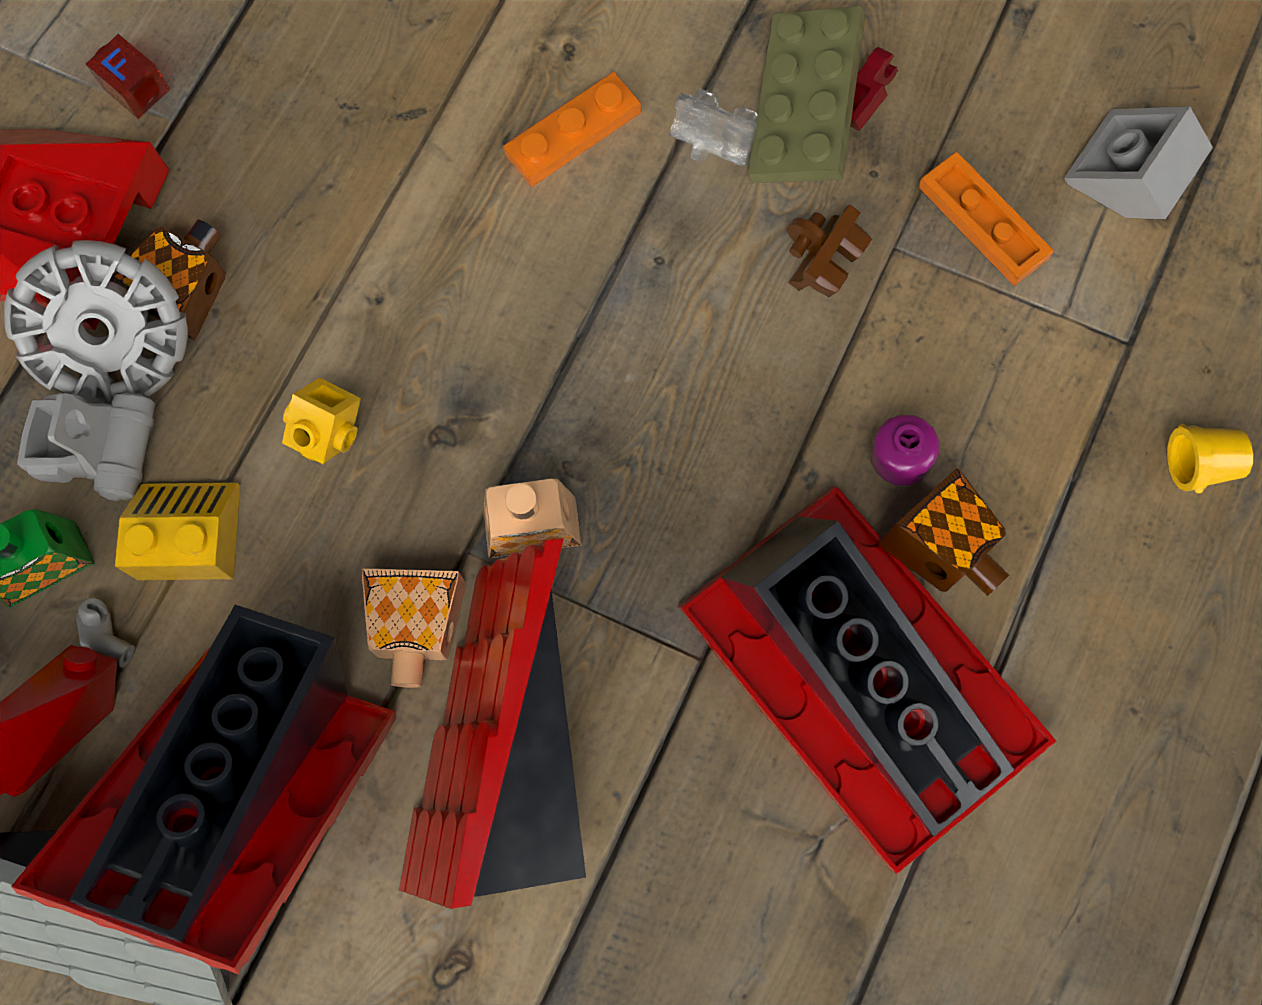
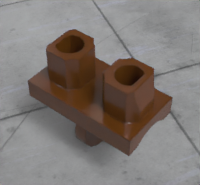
M849 204L841 215L832 216L823 230L820 228L826 219L818 212H814L809 221L803 218L793 219L787 228L789 236L794 241L789 252L796 258H801L806 249L809 252L788 283L798 291L811 286L827 297L837 293L848 278L849 273L830 259L837 251L850 262H853L864 253L872 240L855 223L861 212Z

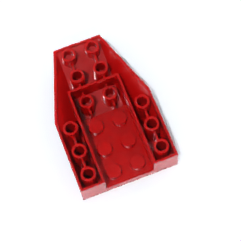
M49 129L0 130V301L5 302L7 290L15 288L18 282L15 276L19 269L41 251L54 245L58 246L59 249L72 247L73 242L79 240L102 241L114 244L132 204L152 209L168 175L169 168L151 142ZM78 267L65 269L70 282L81 276ZM36 293L34 296L38 304L47 307L51 299L39 293ZM84 319L83 327L96 330L100 319Z

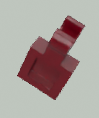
M880 47L872 51L857 75L850 127L858 131L864 127L888 96L885 86L894 79L898 72L897 67L889 64L894 57L893 54Z

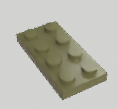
M862 6L773 14L748 175L753 183L843 180L866 18Z

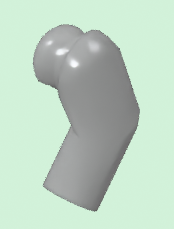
M89 598L81 602L76 615L81 646L93 649L96 653L117 659V666L125 667L134 655L135 646L114 636L111 616L105 602L98 598Z

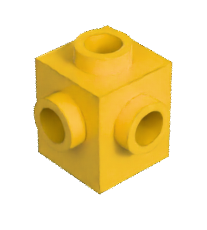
M320 377L292 394V399L283 415V421L286 423L282 444L300 452L303 457L323 465L340 452H347L357 436L358 428L354 424L361 398Z

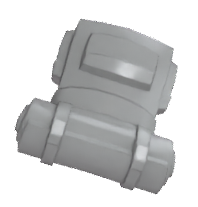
M68 393L46 395L42 400H32L22 432L17 465L27 471L30 476L40 481L66 483L70 482L73 478H87L94 480V491L103 498L117 502L132 499L137 492L138 485H141L143 463L150 431L153 430L154 419L152 417L155 403L137 393L114 395L111 404L89 403L88 400L81 396Z

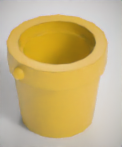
M1180 424L1170 435L1167 446L1169 472L1173 482L1179 489L1185 492L1195 491L1196 493H1202L1209 485L1247 477L1253 465L1252 444L1248 435L1240 429L1201 428L1196 425L1186 426L1185 424Z

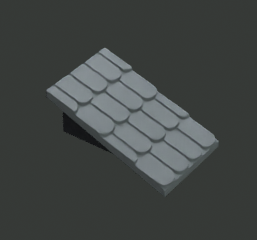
M57 830L0 833L1 960L68 975L86 988L154 1005H232L228 994L230 971L211 967L198 959L170 949L154 946L146 940L113 928L99 926L91 920L61 909L47 907L36 900L17 894L11 888V885Z

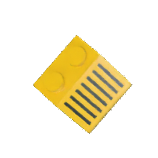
M239 483L142 484L119 518L115 567L136 580L234 579L241 485Z

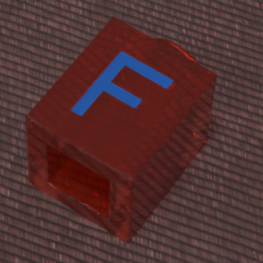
M119 34L109 43L99 48L95 55L86 63V66L100 86L138 119L170 90L156 65Z

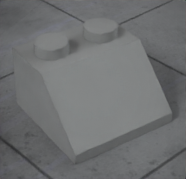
M1190 106L1111 109L1064 179L1071 187L1125 218L1166 219L1213 147Z

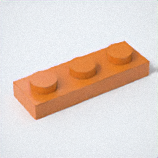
M612 72L503 146L505 156L530 187H533L641 113V103L617 74Z
M957 151L921 178L919 189L1014 287L1050 259L1054 250Z

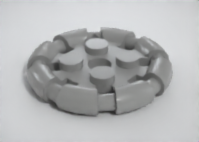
M93 240L74 241L72 247L59 249L58 246L54 245L29 259L16 273L15 277L18 282L15 288L7 290L4 303L6 335L8 339L14 340L18 349L15 356L23 368L48 390L54 387L64 393L81 396L88 400L89 403L111 404L114 395L122 393H137L149 397L161 389L174 376L172 368L175 363L181 362L184 358L188 340V324L186 313L179 312L176 300L179 298L178 293L167 277L147 259H144L142 263L125 254L126 248ZM78 267L81 276L70 282L65 269ZM114 271L133 280L128 290L109 281ZM36 293L51 299L47 307L38 304L34 298ZM157 308L161 320L147 322L148 309ZM87 318L100 319L107 325L109 335L94 337L88 334L83 327V320ZM46 332L51 344H37L34 335ZM143 347L156 353L155 359L142 357L140 354ZM65 365L76 372L82 373L81 378L79 379L63 371V366ZM121 369L123 381L115 382L107 373Z

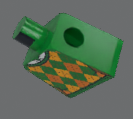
M34 508L26 510L0 524V600L9 608L95 564L77 523L72 520Z

